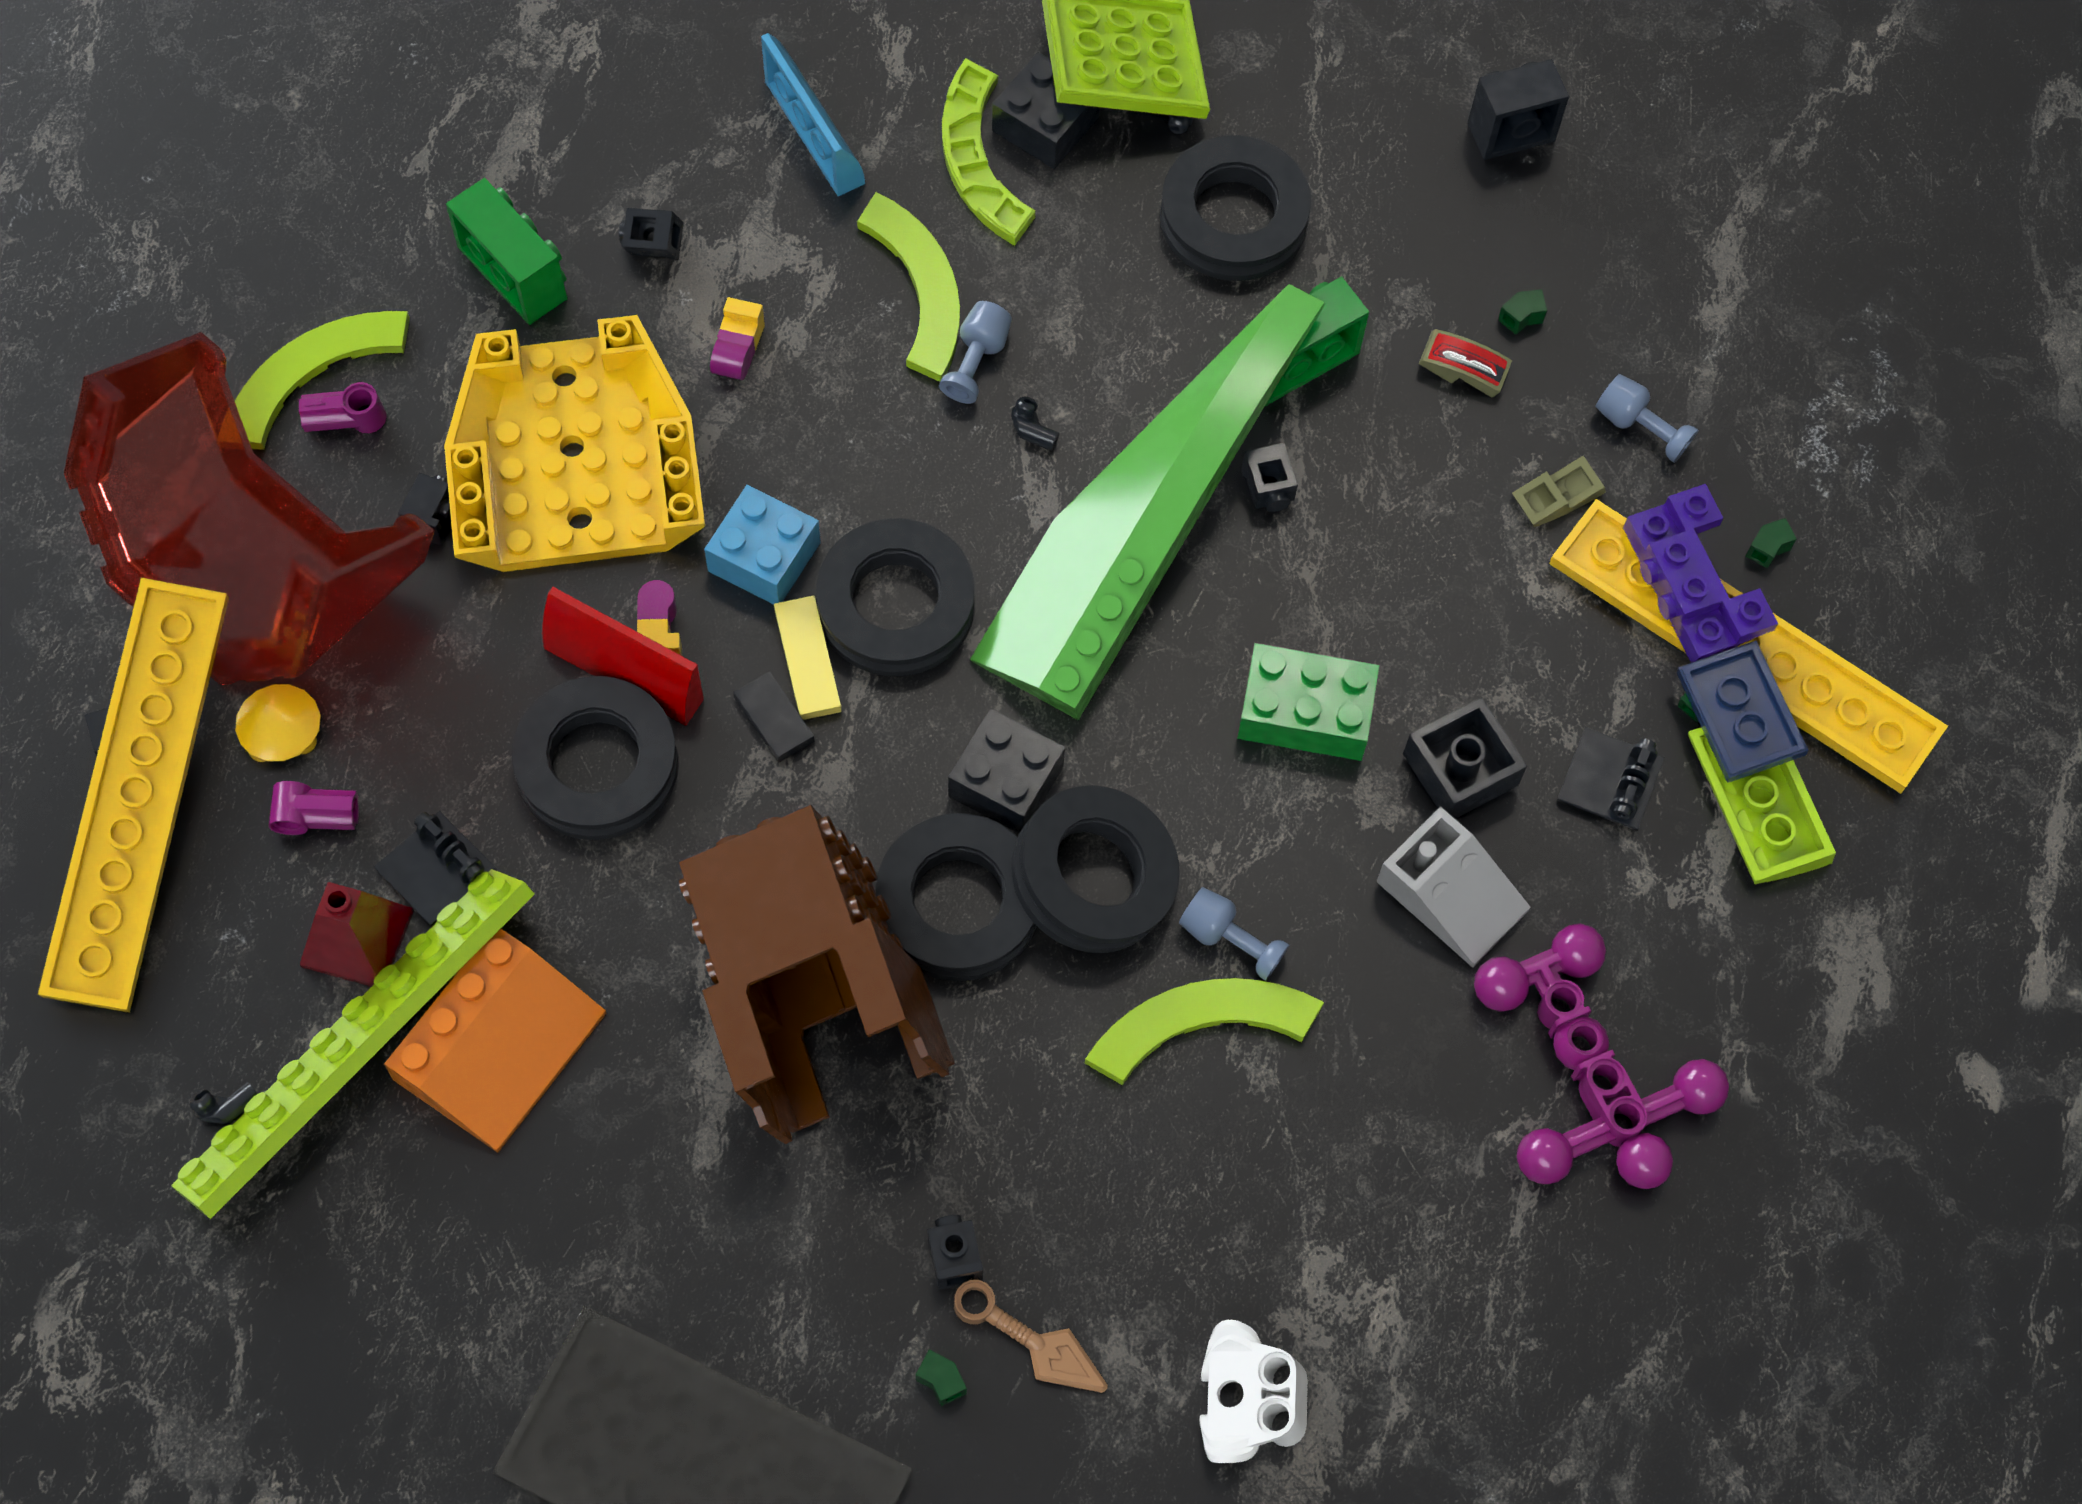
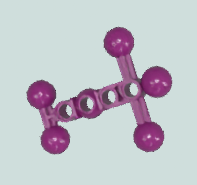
M1582 923L1568 925L1557 932L1552 940L1551 949L1521 962L1505 956L1491 958L1482 964L1475 974L1474 987L1477 998L1485 1007L1498 1012L1513 1010L1522 1004L1528 995L1529 986L1535 984L1542 997L1537 1011L1539 1020L1545 1027L1550 1029L1548 1032L1550 1038L1554 1037L1553 1045L1556 1057L1565 1067L1574 1070L1571 1077L1573 1081H1579L1578 1090L1593 1119V1121L1563 1134L1549 1128L1533 1130L1525 1135L1517 1148L1519 1169L1529 1180L1542 1185L1557 1183L1568 1175L1573 1165V1158L1610 1143L1613 1146L1619 1147L1616 1159L1619 1175L1629 1185L1640 1189L1655 1188L1667 1181L1672 1172L1673 1158L1671 1149L1661 1137L1650 1133H1641L1645 1126L1683 1109L1697 1115L1717 1111L1728 1098L1729 1083L1727 1075L1714 1062L1705 1059L1692 1060L1677 1070L1673 1079V1085L1642 1099L1640 1098L1624 1067L1620 1062L1613 1059L1615 1053L1613 1050H1609L1606 1029L1597 1020L1589 1017L1592 1011L1589 1006L1584 1007L1582 990L1577 984L1572 981L1562 980L1559 976V973L1562 972L1573 978L1589 977L1597 972L1605 961L1606 948L1603 937L1595 928ZM1562 999L1569 1005L1570 1011H1558L1552 1005L1551 1000ZM1582 1037L1586 1039L1590 1044L1591 1050L1583 1051L1576 1048L1571 1038ZM1601 1075L1606 1077L1610 1081L1612 1089L1604 1090L1597 1087L1592 1076ZM1623 1114L1631 1120L1633 1128L1623 1129L1618 1126L1614 1120V1115Z

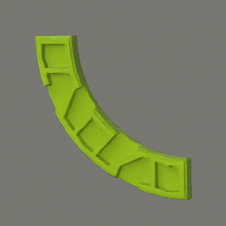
M965 58L950 84L944 106L942 146L945 163L954 186L968 208L985 226L1015 246L1035 219L1036 210L1015 197L1000 180L995 178L988 165L981 138V122L986 103L998 84V75Z
M875 192L857 221L858 229L871 235L886 246L895 256L902 260L909 271V276L919 301L920 321L914 345L906 359V367L940 382L951 366L959 333L960 304L953 270L942 248L927 228L899 204Z
M408 311L371 312L344 317L312 329L287 343L270 356L243 386L225 421L221 436L223 447L264 450L270 429L279 412L284 407L283 402L298 386L301 388L312 378L327 370L328 365L350 356L354 359L372 354L404 353L410 321Z
M1231 978L1190 983L1163 992L1130 1010L1098 1040L1085 1058V1064L1123 1085L1132 1071L1165 1041L1183 1032L1188 1033L1201 1028L1218 1026L1221 1023H1248V1026L1270 1029L1302 1043L1322 1009L1324 1002L1299 990L1261 980Z

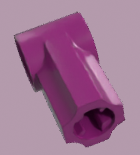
M364 382L351 384L344 391L301 395V399H299L301 426L305 432L355 428L361 433H372L382 428L387 418L386 410L372 385ZM370 405L367 409L358 411L362 406Z
M277 782L273 786L269 828L276 833L284 835H301L306 833L308 828L355 830L359 817V796L353 790L312 789L310 786L300 782Z

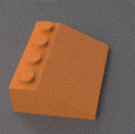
M500 929L457 972L384 1065L395 1082L498 1153L607 1012L531 948L503 929Z

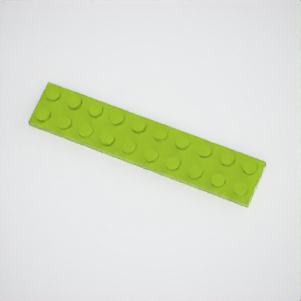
M493 869L478 875L468 885L469 891L457 903H451L442 909L437 916V922L426 933L419 934L408 943L405 949L406 953L394 965L386 966L374 978V985L363 996L352 999L344 1007L342 1017L330 1028H325L317 1033L310 1042V1048L298 1060H293L286 1064L278 1073V1080L266 1092L255 1095L244 1108L245 1113L233 1125H227L219 1130L213 1137L211 1146L199 1158L190 1160L181 1168L178 1173V1179L171 1186L211 1219L535 895L524 881Z

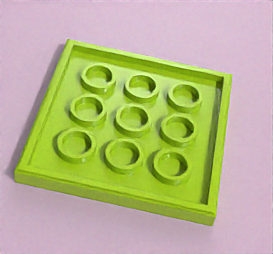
M1042 0L1058 103L1207 118L1210 106L1189 0Z

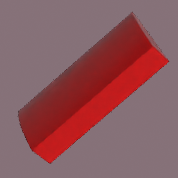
M552 587L548 592L542 625L545 650L593 676L613 677L640 687L659 703L668 717L685 726L688 724L704 700L698 664L555 587Z

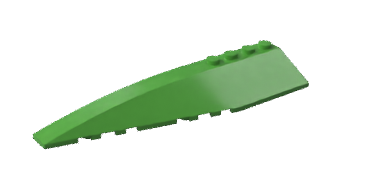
M1288 284L1053 520L971 656V662L1079 720L1323 309L1325 302Z

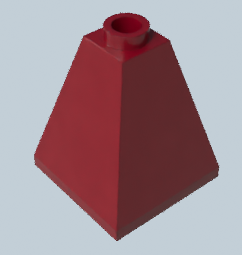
M328 882L315 913L300 966L373 986L374 978L386 966L394 964L414 912L413 908L364 891Z

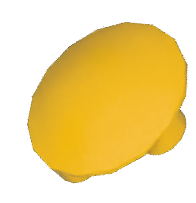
M273 684L257 690L243 702L237 713L235 731L241 746L249 753L253 760L258 762L286 761L301 754L310 753L317 744L316 736L320 731L321 715L316 701L305 690L290 684Z

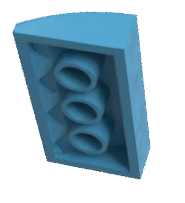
M769 33L762 35L765 83L837 196L864 185L865 177L858 160L786 48Z

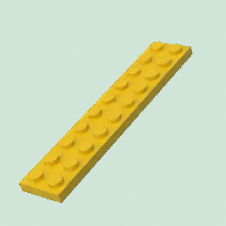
M1596 499L1553 554L1549 564L1686 653L1670 620L1664 619L1660 613L1658 596L1655 590L1642 577L1640 561L1623 529L1627 518ZM1721 580L1729 598L1743 594ZM1774 614L1778 622L1775 631L1763 634L1741 645L1757 641L1796 725L1901 794L1948 725Z
M145 578L140 580L38 995L43 998L130 1013L229 601L227 593Z

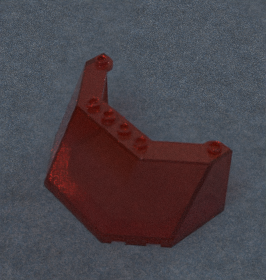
M202 332L84 376L64 475L69 488L78 489L85 509L80 511L79 514L91 545L99 544L106 561V565L100 567L106 584L133 608L141 578L227 593L229 601L211 672V677L220 685L232 684L241 680L255 682L270 680L280 676H284V679L300 676L425 562L435 530L418 516L408 513L398 517L394 525L345 532L253 453L225 377L226 356L222 349Z

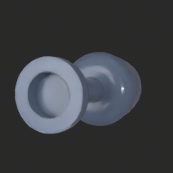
M978 301L962 323L960 336L969 348L958 372L945 374L939 383L940 390L949 398L966 404L976 401L979 389L977 383L972 378L983 354L992 355L1000 352L1004 348L1008 337L1012 317L1003 307L988 301Z
M1618 374L1603 392L1595 407L1618 428L1625 429L1632 426L1636 421L1668 443L1665 448L1666 456L1675 463L1693 441L1699 430L1691 425H1684L1678 430L1646 408L1650 401V393L1646 387Z
M1202 887L1184 911L1179 924L1199 942L1207 946L1218 943L1224 937L1258 960L1256 972L1260 978L1266 981L1290 945L1282 940H1274L1267 946L1233 923L1236 916V906L1231 900Z

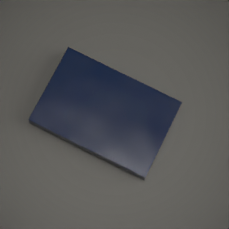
M1757 641L1678 667V678L1727 783L1807 755L1808 748Z

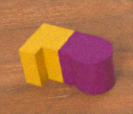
M727 297L723 309L724 317L717 335L718 339L712 351L710 372L744 380L765 326L763 305Z
M649 581L640 588L638 593L637 632L682 656L680 634L671 633V622L677 613L673 589L664 581Z

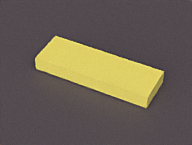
M815 596L775 603L774 610L799 715L803 720L841 712V704Z

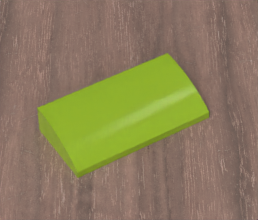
M1702 727L1688 732L1689 739L1754 884L1795 876L1832 864L1836 854L1835 849L1794 760L1727 783Z

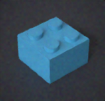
M746 485L704 549L708 572L773 605L783 602L821 543L819 520Z

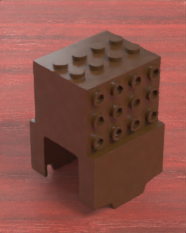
M809 805L783 817L765 819L757 825L756 829L742 835L724 837L716 843L715 847L679 862L684 876L683 879L679 880V886L689 905L693 904L697 918L692 920L693 929L700 943L706 944L710 958L705 960L708 974L715 985L702 990L734 1090L753 1109L760 1128L782 1143L787 1144L793 1141L791 1132L794 1133L830 1117L803 1039L804 1030L856 1007L868 1037L898 1025L917 1079L935 1072L941 1077L950 1074L948 1067L955 1064L923 972L921 967L903 950L895 933L890 935L886 923L887 920L891 919L890 910L881 894L876 896L872 882L878 880L874 866L868 856L862 857L855 843L849 844L842 829L836 831L828 815L822 817L812 805Z

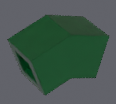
M1542 289L1517 292L1501 307L1498 321L1515 335L1527 325L1542 324L1547 313Z
M1786 518L1763 525L1745 557L1768 569L1776 555L1791 551L1797 539Z
M929 1349L915 1375L916 1381L933 1389L940 1406L966 1395L967 1388L955 1362Z

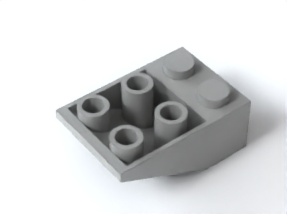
M1441 806L1383 863L1377 879L1379 885L1472 968L1531 908L1474 835Z

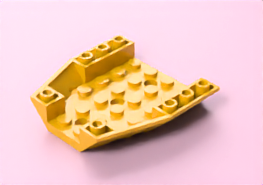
M638 315L598 319L599 337L520 346L516 329L476 334L444 445L455 558L507 572L666 552L705 527L692 417ZM568 373L576 377L575 381L568 386H559L555 383V379L561 374ZM571 443H577L584 447L583 451L574 457H568L562 453L563 448ZM581 514L587 515L592 519L591 523L582 529L573 528L569 524L573 517Z

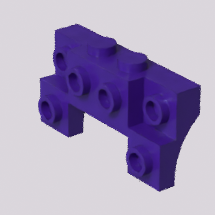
M1706 484L1668 496L1665 504L1628 516L1623 526L1640 561L1642 577L1655 590L1658 596L1660 613L1664 619L1670 620L1691 663L1736 648L1756 637L1775 631L1778 625L1760 588L1729 598L1697 534L1720 526L1723 520V516Z

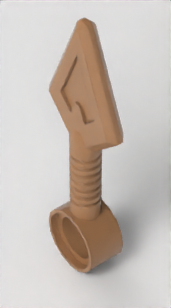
M969 1280L957 1289L954 1297L956 1315L968 1324H980L987 1321L996 1326V1328L1001 1329L1002 1332H1006L1011 1338H1015L1020 1344L1025 1345L1030 1350L1036 1380L1099 1393L1107 1390V1383L1069 1328L1043 1334L1033 1332L1032 1329L1018 1322L1017 1319H1014L1011 1315L1009 1316L1008 1313H1004L1002 1309L997 1307L992 1288L981 1280ZM971 1290L982 1292L987 1299L986 1309L979 1314L968 1313L961 1304V1299L966 1292Z

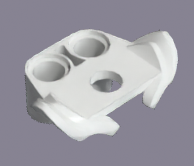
M1228 1319L1221 1321L1213 1329L1201 1371V1380L1209 1381L1208 1412L1205 1415H1200L1199 1420L1204 1450L1208 1459L1215 1463L1243 1462L1252 1458L1259 1450L1260 1445L1274 1442L1284 1447L1295 1445L1304 1436L1307 1426L1308 1379L1305 1369L1284 1350L1261 1344L1257 1333L1250 1326L1236 1320ZM1290 1366L1288 1379L1282 1384L1275 1385L1273 1382L1275 1372L1280 1367ZM1236 1382L1241 1384L1243 1388V1399L1235 1407H1225L1220 1401V1392L1226 1384ZM1280 1412H1289L1287 1425L1279 1431H1273L1272 1423L1275 1416Z

